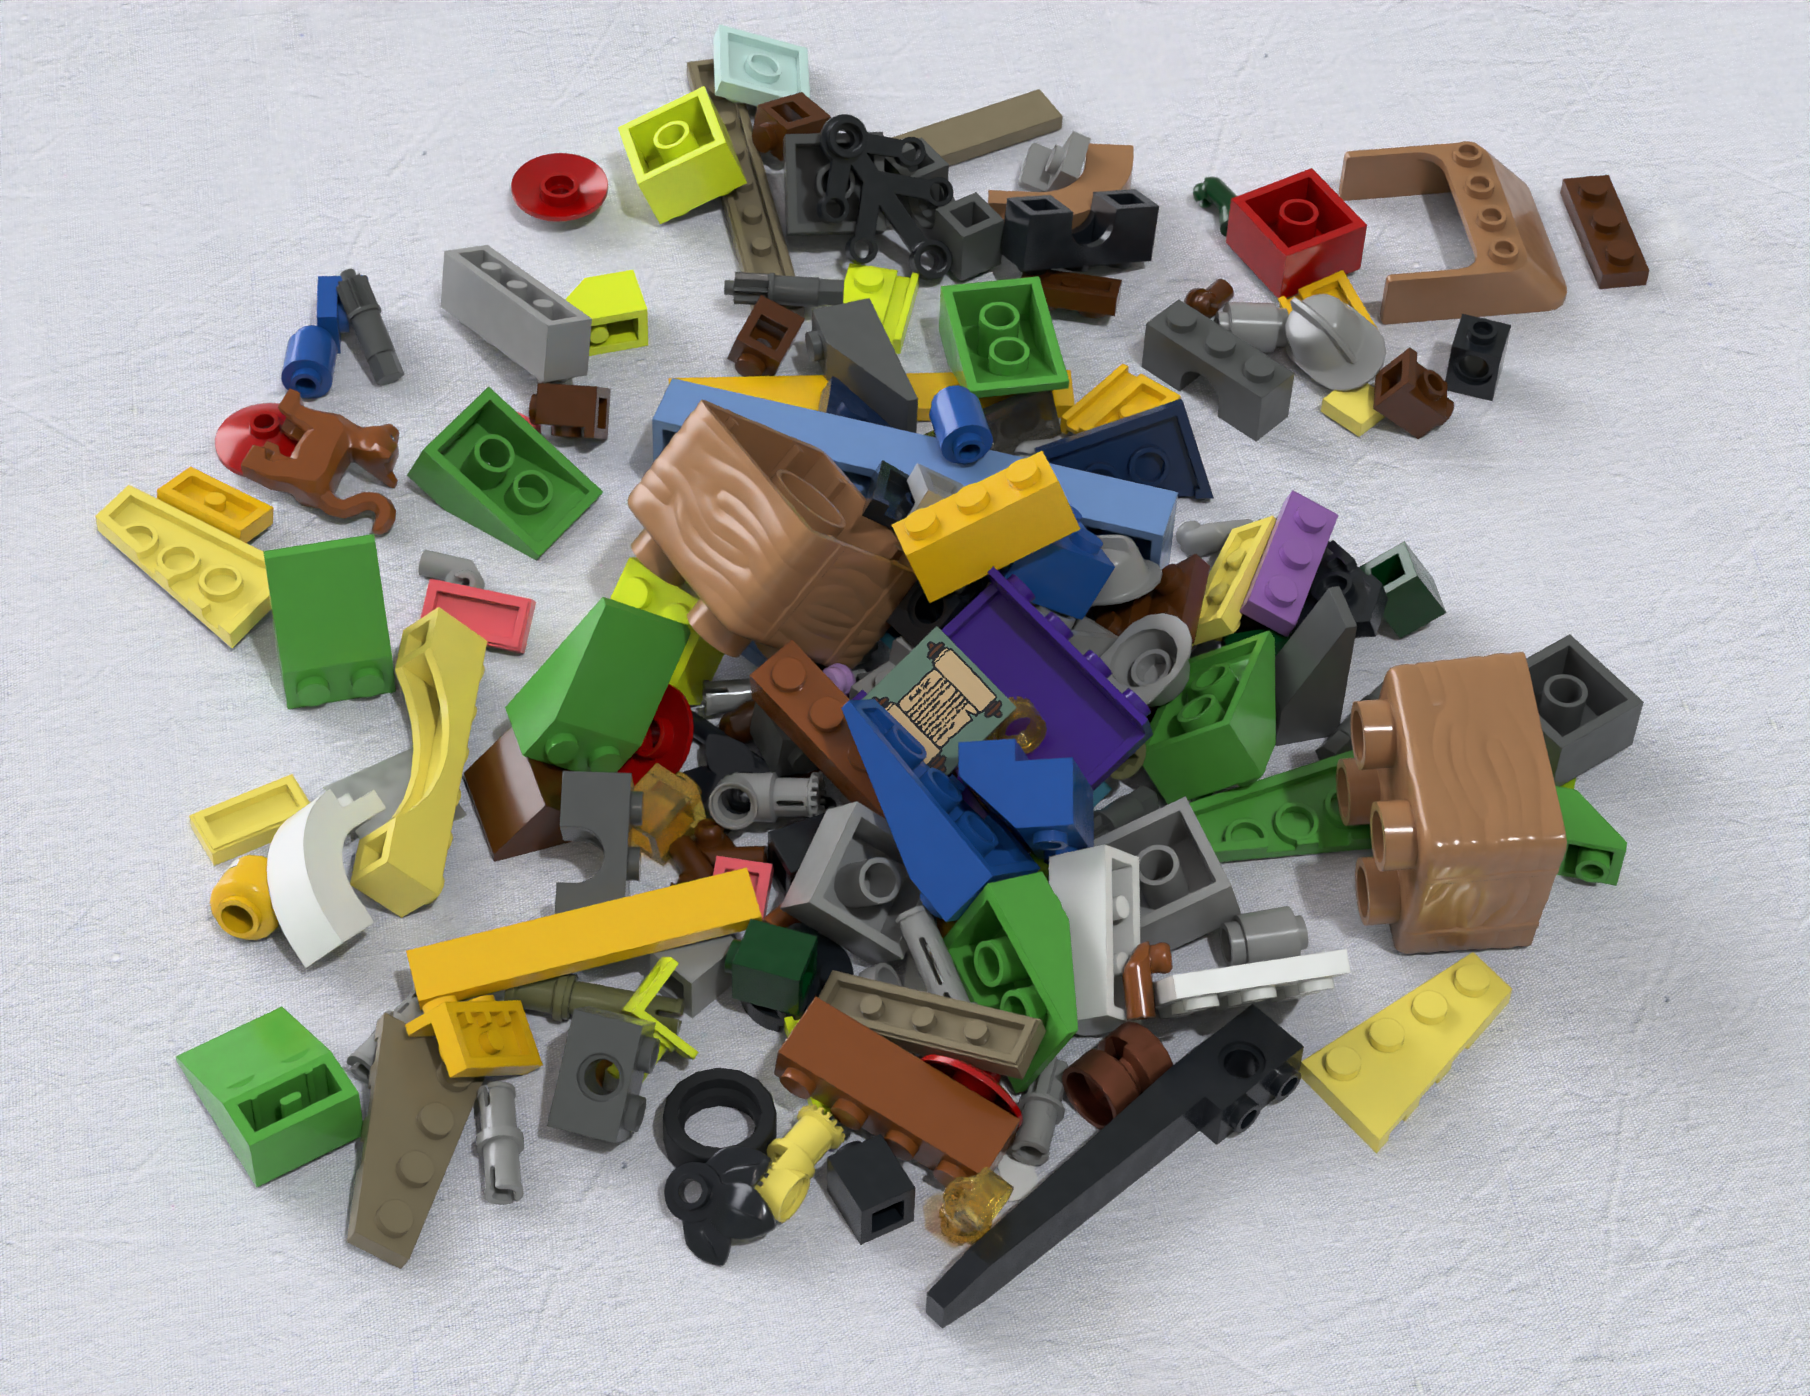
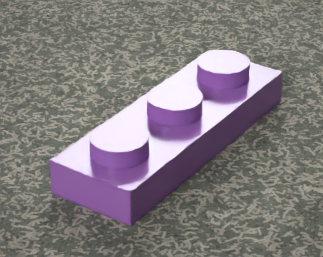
M1294 490L1291 491L1283 502L1240 613L1285 637L1290 634L1296 626L1338 514Z

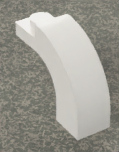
M329 789L288 818L279 827L271 842L267 859V883L270 899L284 935L305 968L375 923L352 889L345 873L342 857L346 836L386 809L375 790L354 801L349 793L337 799L331 789Z

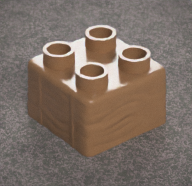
M701 400L695 410L685 419L680 430L674 434L668 445L654 460L651 468L647 470L641 482L635 486L627 500L629 509L644 527L631 544L633 553L647 569L665 582L678 587L683 586L685 582L690 585L700 598L687 614L690 625L711 646L731 657H739L747 646L754 641L760 652L769 659L790 640H793L815 664L829 667L835 663H840L853 669L875 646L876 642L892 627L886 620L917 581V577L894 531L862 516L866 498L824 451L706 400Z
M1496 653L1488 656L1401 664L1391 667L1384 677L1379 699L1353 702L1351 709V740L1354 758L1339 759L1336 770L1337 800L1343 824L1345 826L1370 825L1374 856L1359 857L1355 868L1356 899L1363 925L1389 924L1395 949L1409 954L1531 946L1556 874H1558L1563 861L1567 838L1525 653Z

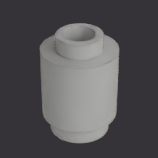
M1226 302L1223 312H1216L1215 323L1262 353H1273L1275 348H1285L1288 342L1286 337L1288 311L1286 308H1277L1274 303Z
M1289 906L1237 914L1234 917V921L1221 923L1220 945L1223 958L1228 967L1301 956V950L1308 947V932L1305 921L1301 915L1295 916Z

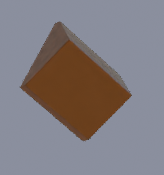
M512 726L464 772V781L494 862L574 842L564 841L560 830L563 771L572 770L522 756Z

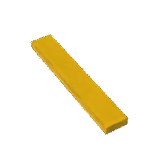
M746 867L406 950L419 1007L422 1010L426 1003L443 996L455 995L457 1001L745 931L750 919L762 921V915Z

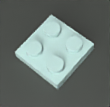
M719 24L713 38L716 96L726 98L733 103H746L754 106L799 92H803L810 98L807 48Z

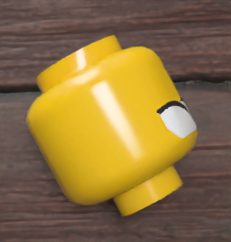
M247 855L236 859L227 868L212 890L209 902L212 915L221 928L229 935L245 940H259L268 937L279 926L267 883L268 858L264 856Z

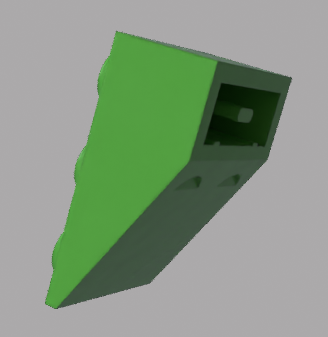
M282 1006L176 1056L178 1065L256 1187L361 1137L363 1119L359 1092L333 1053Z

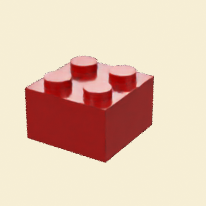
M1313 168L1231 198L1226 243L1277 298L1282 296L1288 298L1298 294V289L1341 270L1345 274L1359 270L1367 224Z

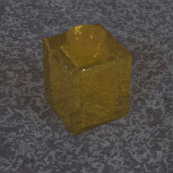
M656 763L634 786V791H644L643 826L633 825L632 846L641 847L642 853L664 866L671 859L668 854L671 843L682 836L691 837L694 834L696 824L706 819L701 800L702 791L697 783L683 772L678 771L673 774Z

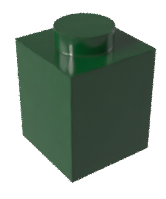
M1405 541L1359 567L1366 575L1372 574L1383 584L1388 597L1383 618L1400 639L1446 613L1434 578Z
M750 919L742 940L733 939L726 956L725 972L732 974V998L799 1016L817 973V936Z

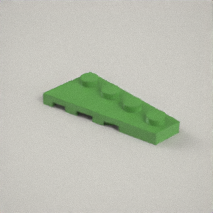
M1353 750L1255 781L1247 786H1239L1190 802L1189 804L1219 862L1372 849L1370 825L1345 826L1338 807L1336 790L1337 763L1339 759L1354 758Z

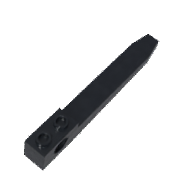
M1251 1004L1168 1069L971 1246L927 1292L926 1314L943 1329L986 1301L1197 1132L1201 1131L1213 1143L1218 1145L1234 1131L1237 1133L1246 1131L1255 1122L1260 1111L1275 1098L1278 1101L1284 1100L1296 1089L1302 1076L1299 1071L1304 1046L1254 1004Z

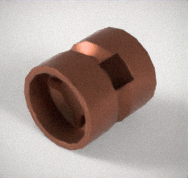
M1127 1021L1102 1039L1097 1049L1086 1052L1068 1066L1063 1072L1062 1082L1068 1099L1077 1112L1088 1123L1102 1130L1173 1066V1062L1163 1044L1150 1030L1139 1023Z

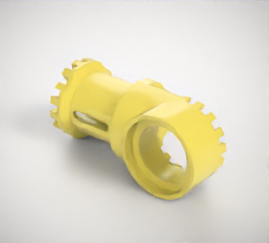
M816 1104L803 1106L797 1115L798 1122L783 1138L773 1139L768 1145L766 1151L772 1160L771 1168L767 1171L768 1177H763L760 1180L763 1182L762 1187L758 1184L755 1186V1189L758 1190L768 1203L775 1220L781 1223L789 1220L804 1201L809 1190L810 1179L814 1176V1166L829 1149H837L844 1142L845 1134L842 1133L844 1131L842 1126H835L838 1123L837 1120L831 1121L829 1119L832 1114L827 1112L824 1115V1108H817Z

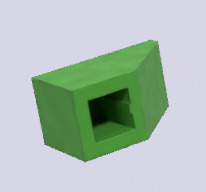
M1555 786L1567 838L1566 852L1559 872L1556 875L1582 879L1591 883L1598 882L1617 886L1627 842L1578 790Z

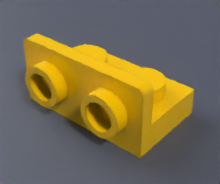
M455 995L443 996L426 1003L422 1007L424 1014L405 1024L409 1037L436 1036L439 1044V1053L446 1065L450 1078L526 1075L543 1065L521 1000L496 1001L494 995H483L469 1001H457Z

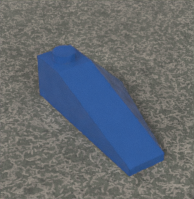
M875 699L849 700L841 708L908 875L921 891L919 894L920 900L930 913L940 919H944L945 922L959 920L988 883L1036 873L1041 869L1009 829L992 812L985 818H982L963 800L961 793L966 787L953 774L948 777L942 771L930 768L923 761L927 757L924 746Z

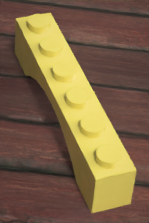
M440 607L405 628L402 633L395 673L404 693L411 721L413 742L411 777L404 799L392 818L383 826L359 840L350 881L351 886L401 918L423 905L431 904L440 895L444 887L445 879L443 873L447 852L453 840L451 830L455 809L461 798L459 788L462 772L469 755V748L467 746L471 725L477 713L475 704L479 683L485 671L483 662L487 640Z

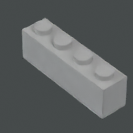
M489 245L444 251L441 307L457 318L461 324L468 326L484 338L485 342L495 346L507 355L512 362L519 364L534 375L541 383L563 384L568 378L587 375L592 318Z

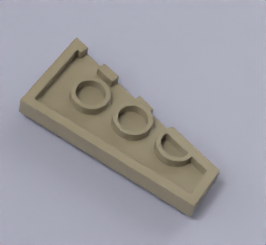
M384 1012L376 1024L374 1041L377 1042L375 1062L370 1067L368 1089L371 1090L368 1113L362 1125L360 1142H363L360 1168L356 1171L347 1242L402 1269L411 1257L477 1098V1091L481 1087L485 1076L450 1078L446 1065L440 1056L437 1039L432 1036L409 1037L405 1028L406 1023Z

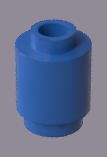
M315 325L304 326L298 329L288 340L281 380L287 390L289 388L296 390L300 393L301 398H319L325 395L332 386L338 350L332 335L326 329Z
M949 386L940 390L932 399L929 417L943 456L948 461L957 464L972 463L979 460L990 450L993 443V436L979 398L963 386Z

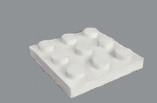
M1347 949L1171 975L1153 982L1155 1009L1159 1010L1160 1019H1169L1193 1015L1194 1012L1207 1010L1206 1008L1215 1007L1216 1011L1250 1006L1253 1003L1263 1002L1265 999L1271 998L1272 1003L1304 998L1306 995L1317 994L1320 991L1334 989L1333 978L1351 973Z

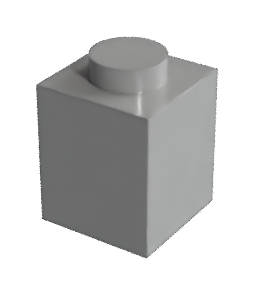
M729 934L651 953L650 971L662 956L672 957L679 962L658 993L670 998H684V1013L693 1019L732 986V974L725 972V961L730 944L733 939H737L736 936Z

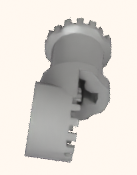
M736 772L732 775H726L719 781L709 797L708 807L716 823L724 828L733 830L745 828L752 822H775L778 817L810 818L825 812V806L820 804H826V799H821V795H826V790H821L825 789L826 784L822 772H813L810 778H778L776 772ZM731 788L740 789L745 792L751 803L750 810L745 814L739 815L731 813L722 803V792Z

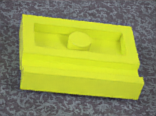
M849 263L844 280L843 303L870 298L896 354H901L919 289V274L912 272L911 278L897 276L898 270Z

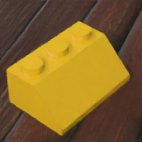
M1043 451L1028 458L1017 460L1008 468L977 483L966 485L957 493L927 508L918 509L908 517L892 524L894 532L929 603L988 575L987 572L992 567L999 570L1080 530L1063 489Z

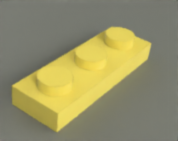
M1274 516L1231 530L1208 575L1195 642L1192 646L1210 640L1222 641L1223 636L1234 634L1239 628L1240 619L1243 615L1240 613V609L1275 525L1276 519Z

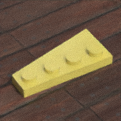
M131 485L124 488L95 516L97 529L104 537L231 648L271 610L263 551Z
M1472 952L1301 1061L1299 1071L1302 1075L1301 1078L1377 1154L1389 1140V1135L1401 1120L1406 1121L1419 1106L1420 1099L1435 1082L1438 1084L1450 1071L1452 1062L1464 1048L1469 1049L1510 1001L1512 988Z

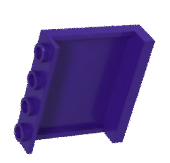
M992 567L987 572L992 583L942 629L957 647L1018 708L986 740L1016 739L1029 760L1073 757L1094 791L1153 735L1149 720L1146 718L1151 713V710L1133 690L1127 688L1121 693L1108 680L1112 675L1111 670L1092 650L1089 649L1082 655L1069 642L1074 635L1056 614L1050 612L1044 617L1031 604L1035 596L1023 581L1015 574L1006 579L998 570ZM862 689L852 700H862L867 693ZM957 767L948 777H950L953 774L966 787L961 778L958 776ZM966 787L961 793L963 800L977 814L985 818L988 813L980 806Z

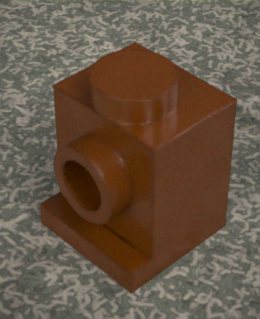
M803 92L758 104L752 131L754 146L759 152H770L779 161H784L783 138L785 134L820 133L824 124L831 119V116Z
M760 295L739 332L727 359L735 363L736 371L743 377L775 376L791 349L805 318Z
M1410 347L1382 368L1375 376L1373 409L1417 439L1421 438L1435 426L1443 425L1453 413L1454 402L1447 398L1448 383L1435 371L1428 370L1417 362V352Z
M537 383V394L531 396L529 404L530 422L536 425L551 426V436L582 438V428H584V438L608 440L611 389L597 386Z

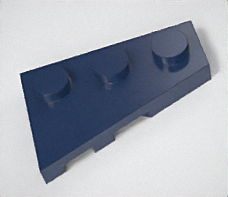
M1182 399L1034 448L1036 453L1043 451L1047 461L1051 464L1178 492V496H1194L1196 499L1214 498Z

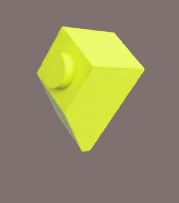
M634 270L584 278L565 299L592 318L589 356L648 346V311Z

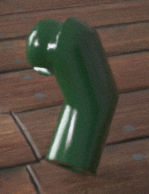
M1213 176L1205 177L1204 182L1194 186L1193 197L1196 202L1200 201L1199 206L1202 208H1208L1212 204L1216 206L1219 210L1220 232L1226 237L1231 198L1237 197V195L1220 178Z

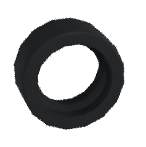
M713 1068L695 1072L675 1086L666 1098L664 1107L663 1141L668 1159L676 1168L687 1162L706 1163L716 1152L722 1149L704 1146L694 1141L686 1134L684 1128L689 1117L702 1109L717 1106L736 1108L749 1115L755 1123L753 1134L739 1144L732 1146L750 1147L767 1155L768 1145L777 1136V1112L772 1095L758 1079L740 1070Z

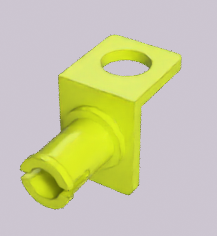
M665 956L659 959L622 1009L628 1016L656 1022L653 1038L660 1040L656 1064L666 1050L671 1053L676 1051L682 1057L692 1060L699 1053L644 1011L679 964L672 957ZM614 1064L609 1066L606 1071L615 1079H619L617 1067ZM644 1073L643 1081L649 1075L648 1073Z

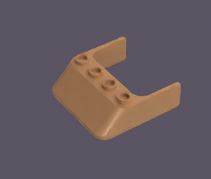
M1463 141L1460 143L1347 151L1344 154L1339 186V195L1343 201L1452 193L1475 256V262L1465 268L1388 275L1385 281L1380 318L1384 325L1460 319L1462 314L1485 317L1555 310L1563 305L1567 296V285L1531 191L1524 181L1487 150L1474 142Z

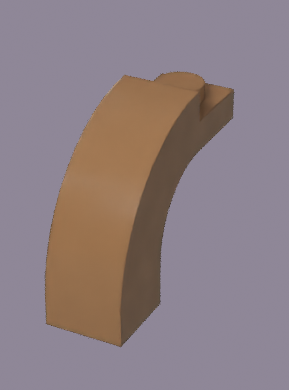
M1089 143L1084 159L1083 173L1071 185L1050 192L988 190V204L1005 219L1007 198L1051 195L1074 212L1072 229L1081 225L1089 215L1093 192L1131 189L1134 146Z

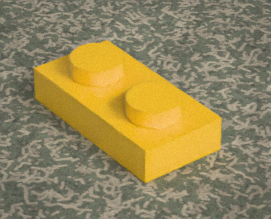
M191 466L157 489V499L245 543L273 524L274 507Z

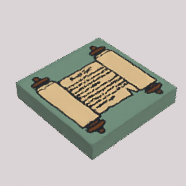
M938 626L863 698L875 699L924 746L927 757L923 761L930 768H936L947 776L958 767V742L985 741L1018 709Z

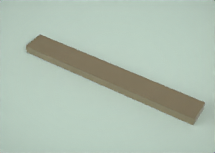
M714 59L687 62V78L691 92L705 86L727 128L747 184L734 189L727 195L720 196L740 271L795 276L762 158L752 140L753 127L746 103H733L726 98L715 95ZM781 305L804 317V306Z

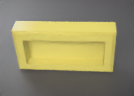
M293 774L191 814L189 818L193 832L213 866L271 843L279 827L310 802Z

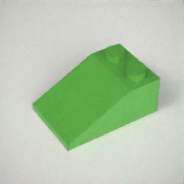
M1039 276L941 286L939 333L947 364L960 386L966 387L978 398L1069 388V378Z
M489 386L422 450L407 474L413 482L445 511L536 561L603 493L596 484Z
M374 534L263 551L278 660L287 708L318 706L325 703L396 692L392 652Z
M602 597L505 707L522 756L572 771L617 773L642 745L690 637L691 632L688 625Z
M1270 630L1188 659L1190 664L1189 681L1183 692L1173 701L1163 706H1158L1150 724L1153 735L1145 742L1146 757L1142 766L1167 804H1171L1185 796L1187 800L1193 802L1211 796L1215 791L1236 784L1240 787L1247 786L1257 781L1265 773L1266 766L1276 744L1275 638Z
M1042 871L988 883L943 938L970 1002H977L978 1005L1041 1019L1046 1033L1023 1080L1007 1076L1016 1093L1026 1091L1078 1031L1069 919L1062 908L1059 898L1053 892Z

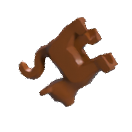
M289 388L278 405L279 411L286 416L281 430L289 439L297 441L298 444L291 457L280 454L279 446L269 441H266L263 447L252 445L241 463L243 476L270 490L289 493L302 506L321 509L331 516L345 519L366 510H371L376 515L372 526L373 533L382 535L389 531L396 517V509L390 499L381 493L361 492L342 500L335 493L350 463L358 464L381 482L395 489L398 480L393 473V469L399 457L398 440L400 434L397 428L392 424L360 427L340 414L310 409L304 406L300 393Z

